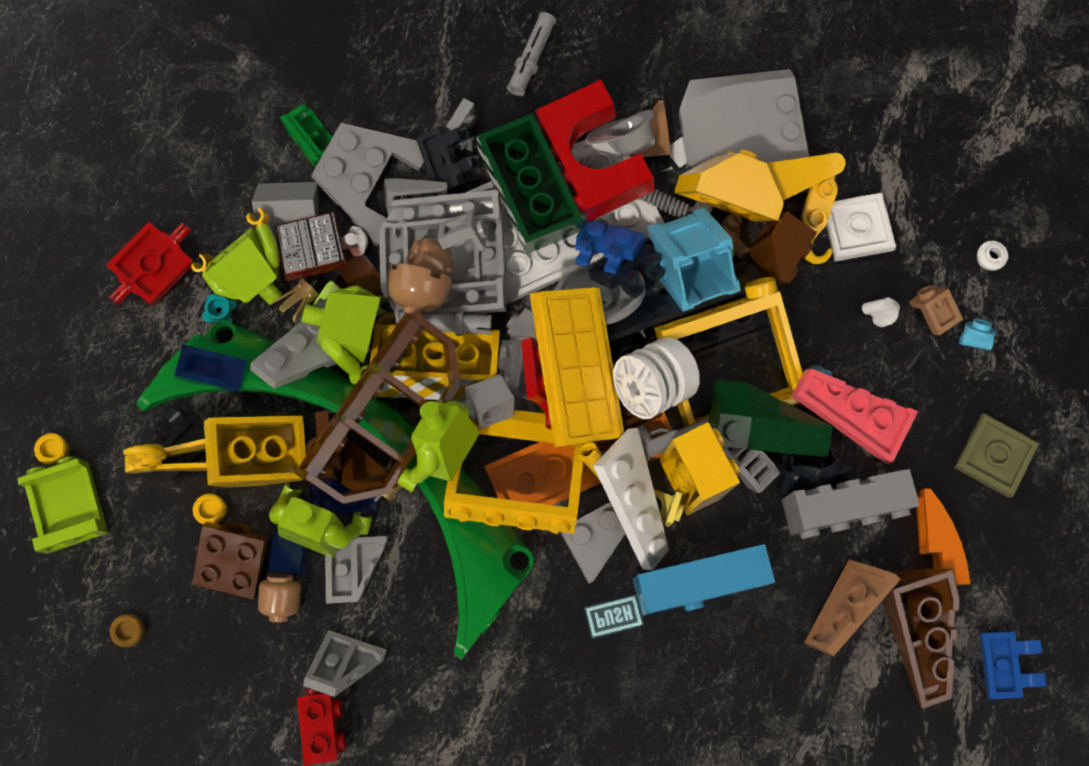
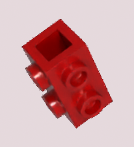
M306 689V696L297 698L304 766L338 761L342 758L341 752H346L344 731L339 732L338 718H342L341 700L313 689Z

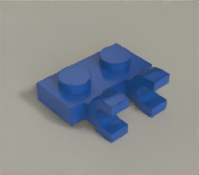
M587 221L576 236L575 250L580 251L576 258V264L588 267L595 252H599L608 258L604 266V272L616 274L624 259L630 261L635 259L645 243V233L605 224L600 221Z
M1015 632L979 634L987 699L1024 698L1023 687L1046 686L1045 673L1021 674L1018 654L1042 653L1040 640L1016 641Z

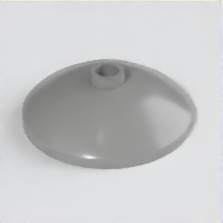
M595 264L563 277L555 290L600 288L606 326L628 317L639 307L645 296V283L640 272V278L635 283L643 287L644 292L636 299L627 295L620 285L611 290L592 281L588 270Z

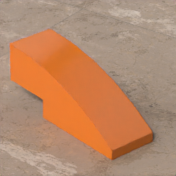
M923 489L916 492L920 506L916 507L920 555H932L934 569H952L956 586L970 584L968 564L962 542L943 504L931 489Z

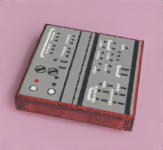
M335 212L275 226L284 275L287 281L347 267Z

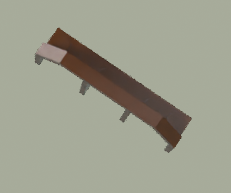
M405 314L402 316L294 473L342 504L389 494L416 453L412 440L403 453L400 454L361 427L359 423L366 414V409L364 408L371 398L375 399L383 390L385 385L382 382L383 380L420 407L428 402L389 373V371L391 373L394 372L402 362L403 357L401 354L406 346H411L418 339L421 333L419 327L443 344L449 385L437 402L446 403L451 401L461 386L454 340L420 314ZM351 429L397 462L381 486L340 494L320 479L328 470L329 464L327 461L334 452L338 453L346 444L348 439L346 434Z

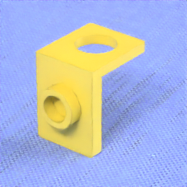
M654 490L655 497L662 504L660 511L662 524L669 528L674 520L679 522L685 505L680 502L683 493L676 491L672 496Z

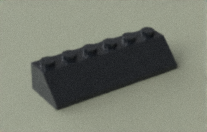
M753 263L734 270L735 277L739 280L740 292L712 298L684 312L670 294L641 303L625 319L606 326L612 362L618 361L622 356L631 354L633 351L642 349L647 344L658 340L655 327L747 297L744 286L753 280L765 278V276ZM765 309L677 340L689 349L694 359H698L772 331L767 310Z

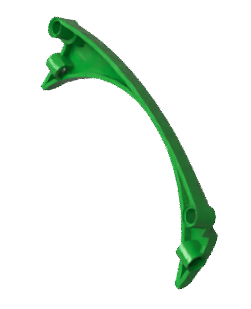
M219 321L203 337L196 334L161 368L156 378L139 397L137 407L146 412L177 398L210 392L249 391L295 398L322 407L335 414L355 385L350 382L349 378L336 370L323 366L310 371L306 377L273 389L252 372L250 367L252 361L277 341L233 325L229 321ZM233 332L231 341L224 344L221 343L223 334ZM378 397L375 399L371 398L364 408L366 409V414L359 425L402 454L412 440V433L416 426ZM416 453L407 465L410 469L417 466ZM461 468L457 493L488 497L478 484ZM429 476L422 483H418V486L428 499L438 519L452 558L457 585L459 613L454 655L462 660L480 635L484 634L501 612V607L521 584L527 574L532 571L534 558L512 526H490L484 522H459L460 519L445 518L444 498L448 481ZM517 553H523L529 559L528 566L523 570H515L511 566V559Z

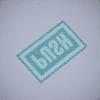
M636 594L584 607L592 639L644 626Z

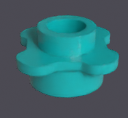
M211 294L207 297L205 312H203L202 318L206 323L229 321L232 323L231 314L232 310L236 308L237 303L234 299H226L222 296ZM218 308H222L220 313L217 312Z

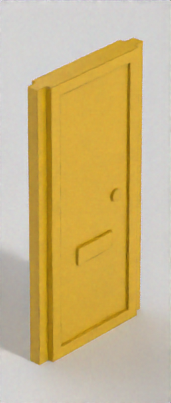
M600 288L541 291L529 294L554 446L563 447L620 438L624 434L619 398L613 381L614 369Z

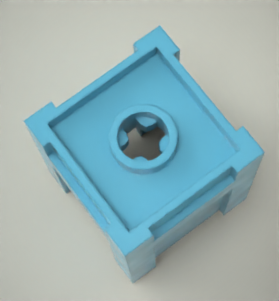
M704 207L694 210L693 214L662 225L657 223L647 227L649 238L654 244L655 253L660 255L662 259L658 263V268L664 270L665 276L660 279V282L683 312L695 308V305L726 294L731 295L741 291L739 280L735 277L731 249H733L732 238Z

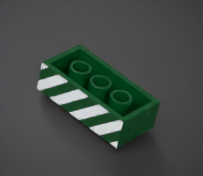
M533 113L477 136L480 156L495 189L500 193L501 202L526 255L581 231L583 219Z

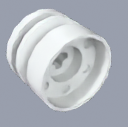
M666 337L647 344L644 348L637 349L631 354L622 356L615 364L613 381L617 395L623 405L633 415L642 419H651L659 413L665 412L671 406H676L696 394L699 387V370L689 349L680 341Z

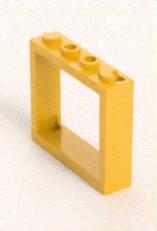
M780 291L761 298L748 299L744 297L654 328L657 339L671 337L677 340L766 309L788 384L787 388L770 393V395L792 406L800 403L791 395L803 372ZM688 399L678 404L684 428L709 417V415L694 419Z
M514 410V417L479 430L480 434L554 443L552 429H548L545 426L544 413ZM583 444L571 445L575 446L568 507L459 494L457 490L461 464L453 480L447 482L444 498V517L460 519L459 522L476 521L484 522L490 526L508 525L516 526L522 530L540 529L548 530L555 534H558V532L575 534L583 461L578 457V451Z

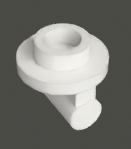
M352 226L348 234L339 239L341 250L350 249L354 256L363 255L368 247L367 234L359 226Z
M890 298L871 301L862 305L863 313L872 316L873 323L878 327L893 324L899 315V304Z

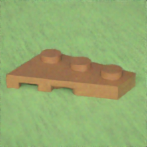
M848 560L805 643L814 649L834 656L901 579L892 572Z

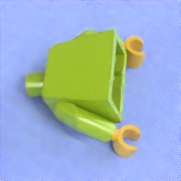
M258 207V211L261 214L258 221L255 220L254 215L248 213L246 216L250 224L257 226L255 230L251 227L215 258L209 254H199V257L203 260V266L199 262H193L191 267L195 272H203L204 280L216 295L234 300L239 299L247 303L259 294L271 305L275 299L282 295V291L273 283L278 277L281 261L277 241L271 227L268 225L269 213Z

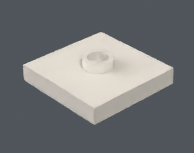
M882 193L834 201L826 225L834 261L895 250L896 245Z

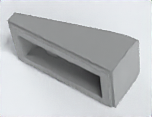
M397 178L384 179L385 203L388 215L392 210L390 207L392 201L410 199L407 198V195L413 194V198H420V194L424 193L425 197H430L435 192H437V196L447 195L446 182Z
M722 447L728 459L732 458L737 464L740 471L739 477L748 489L760 493L780 474L778 468L763 451L748 450L738 460L737 457L745 449L733 448L729 451L728 447ZM755 458L756 461L746 469L745 467Z

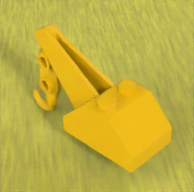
M740 150L739 153L728 152L727 155L715 156L679 175L674 193L728 213L736 214L750 221H778L784 205L783 200L810 188L802 211L801 221L817 232L811 241L813 243L814 239L828 223L838 191L835 175L844 170L845 159L840 153H829L765 163L757 160V154ZM828 248L822 256H816L811 250L805 259L812 264H822L831 257L833 253L832 248Z
M303 416L208 418L204 421L205 439L164 448L161 444L137 445L126 448L123 451V454L126 455L125 473L207 471L208 485L221 487L264 486L301 481L303 479L294 473L306 457ZM206 451V463L162 464V460L165 458Z

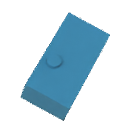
M763 544L638 574L633 578L641 615L645 616L684 606L686 611L705 607L704 601L764 587L775 583L766 546Z

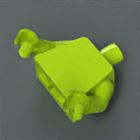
M358 285L328 293L325 308L305 304L301 320L303 323L320 327L316 343L321 345L322 350L349 374L350 382L354 385L360 379L361 373L363 374L368 367L360 366L359 362L364 363L375 318L386 313V310H383L380 305L387 302L384 295L376 297L373 293Z
M430 401L421 406L420 415L422 419L412 433L411 438L417 454V466L413 469L407 467L398 479L397 484L412 493L416 485L422 483L429 476L447 481L453 480L480 434L477 427L468 417L471 410L467 404L456 401H447L446 403Z
M285 483L279 499L269 513L270 520L278 525L279 537L331 558H335L338 549L345 548L360 534H368L372 521V516L362 517L361 512H354L352 523L345 527L331 511L299 499L303 490L301 488L299 490L290 488V483Z

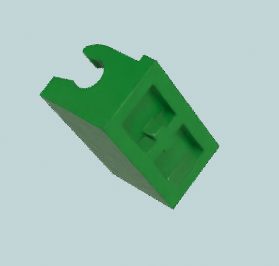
M303 104L287 115L284 114L280 119L285 130L314 168H316L332 136L315 116L311 108L309 109L306 104Z

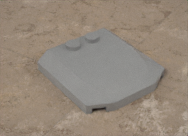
M790 69L689 81L678 113L688 170L715 156L727 155L728 152L739 153L740 150L757 154V160L765 163L809 157L796 81Z
M498 190L392 201L390 206L392 210L386 222L383 221L379 230L381 291L392 307L395 316L397 310H403V307L395 304L389 296L387 282L391 264L395 266L398 263L409 264L406 262V258L416 240L422 241L428 237L438 242V232L441 223L472 210L478 220L484 221L488 229L489 236L486 238L485 250L479 252L472 239H468L461 246L449 247L451 249L450 261L454 262V267L449 275L452 278V285L446 302L434 312L456 314L457 311H464V314L471 315L506 311L507 286L503 211Z

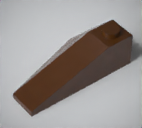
M950 568L910 569L894 573L901 580L882 600L919 707L922 709L952 699L955 661L952 660L953 640H957V629L954 626L956 611H959L960 599L953 570Z

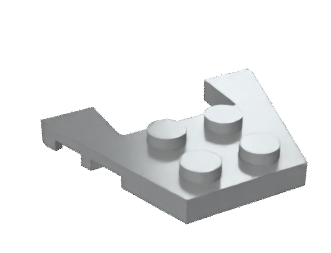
M340 123L311 177L352 218L351 221L361 227L363 232L369 237L368 239L378 246L379 230L383 221L386 222L387 218L366 207L365 202L390 156H394L417 171L421 168L424 160L416 140Z

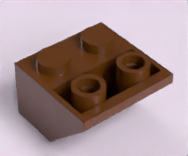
M786 211L780 215L778 221H769L760 230L750 246L752 263L765 277L775 278L777 288L784 283L788 284L798 272L796 265L801 258L804 259L812 250L814 244L811 241L817 232Z

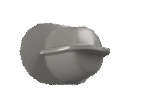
M645 110L628 118L601 125L587 135V142L591 144L607 142L617 153L631 156L638 154L655 144V138L649 123L654 113L652 110Z

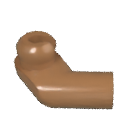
M731 214L723 221L721 227L732 238L734 255L741 260L749 253L750 248L739 239L742 219L736 214Z

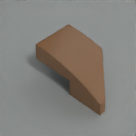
M663 100L658 101L652 109L654 116L649 123L655 138V144L640 152L643 158L671 154Z

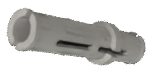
M546 12L539 14L522 56L518 57L515 62L516 69L510 83L507 85V90L516 96H524L531 76L535 75L538 70V60L553 26L556 24V18Z
M397 310L396 323L405 315L402 313L403 310ZM457 311L456 314L422 312L421 315L442 332H452L456 336H462L463 333L491 335L492 315L464 314V311Z

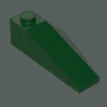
M715 379L709 424L712 429L716 428L720 432L724 440V447L819 457L829 456L833 426L748 383Z

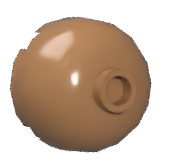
M398 263L397 266L391 264L387 288L389 296L394 303L403 307V314L422 315V312H434L442 307L450 293L452 278L441 273L440 279L435 278L434 274L431 273V269L402 263Z

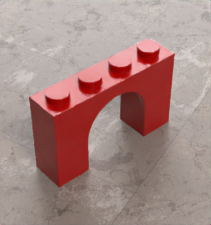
M602 80L535 110L538 118L537 123L544 138L547 139L550 145L549 149L556 163H559L562 169L561 174L568 188H572L575 194L572 198L580 214L584 212L588 222L655 191L654 177L641 153L604 169L585 167L572 156V150L576 141L584 133L616 118L614 103Z

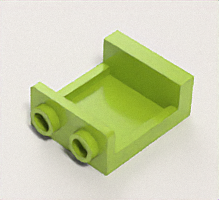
M75 456L60 459L57 461L58 465L47 469L44 466L32 468L26 471L27 475L17 478L18 484L26 489L38 537L32 539L36 552L48 554L108 534L90 465L88 462L77 459Z

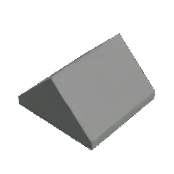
M316 182L258 184L252 199L255 220L258 221L261 216L258 207L266 210L270 216L268 225L271 227L276 241L279 242L277 226L319 216V185Z

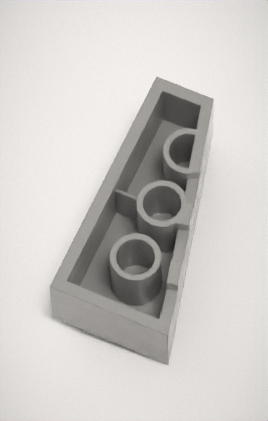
M910 469L867 478L866 481H862V479L850 480L837 484V487L831 488L829 484L808 490L806 493L805 489L798 490L782 499L791 536L800 534L801 539L819 536L820 529L831 527L832 533L851 528L849 523L861 521L862 526L881 522L880 516L891 514L892 519L910 516V510L920 506Z

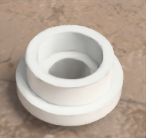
M987 241L977 251V261L986 270H999L1008 260L1006 248L997 241ZM989 251L995 252L998 258H992Z

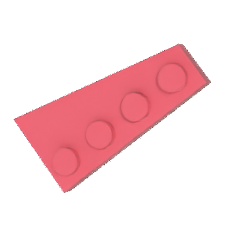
M812 368L804 371L791 395L885 464L893 463L918 413L914 409L896 405V402L889 399H881L871 395L869 391L862 388L856 389L846 385V382Z

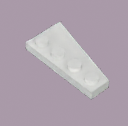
M628 429L593 466L642 569L653 570L667 554L669 548L639 429Z

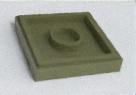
M983 413L978 418L954 468L1011 498L1014 496L1039 443Z

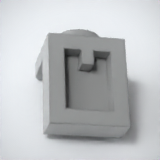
M465 98L462 100L446 126L447 133L455 128L462 129L469 126L470 130L472 129L477 118L475 116L474 103ZM473 136L472 139L453 146L460 150L465 148L472 152L475 148V137Z
M472 210L441 223L437 240L444 250L451 246H461L468 239H472L480 252L485 250L486 238L489 236L484 221L478 220Z

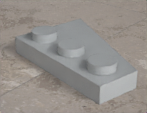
M300 322L252 361L250 370L273 389L308 376L310 371L323 366L328 368L336 363L322 350L321 345L316 343L320 327Z

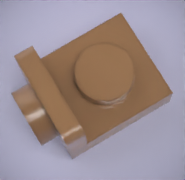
M933 285L924 287L917 292L918 296L909 301L912 307L921 309L934 335L940 336L963 320L950 290L947 288L935 287Z

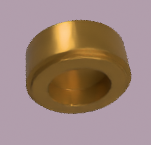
M121 615L113 621L110 627L112 641L121 647L136 646L145 635L144 622L135 615Z

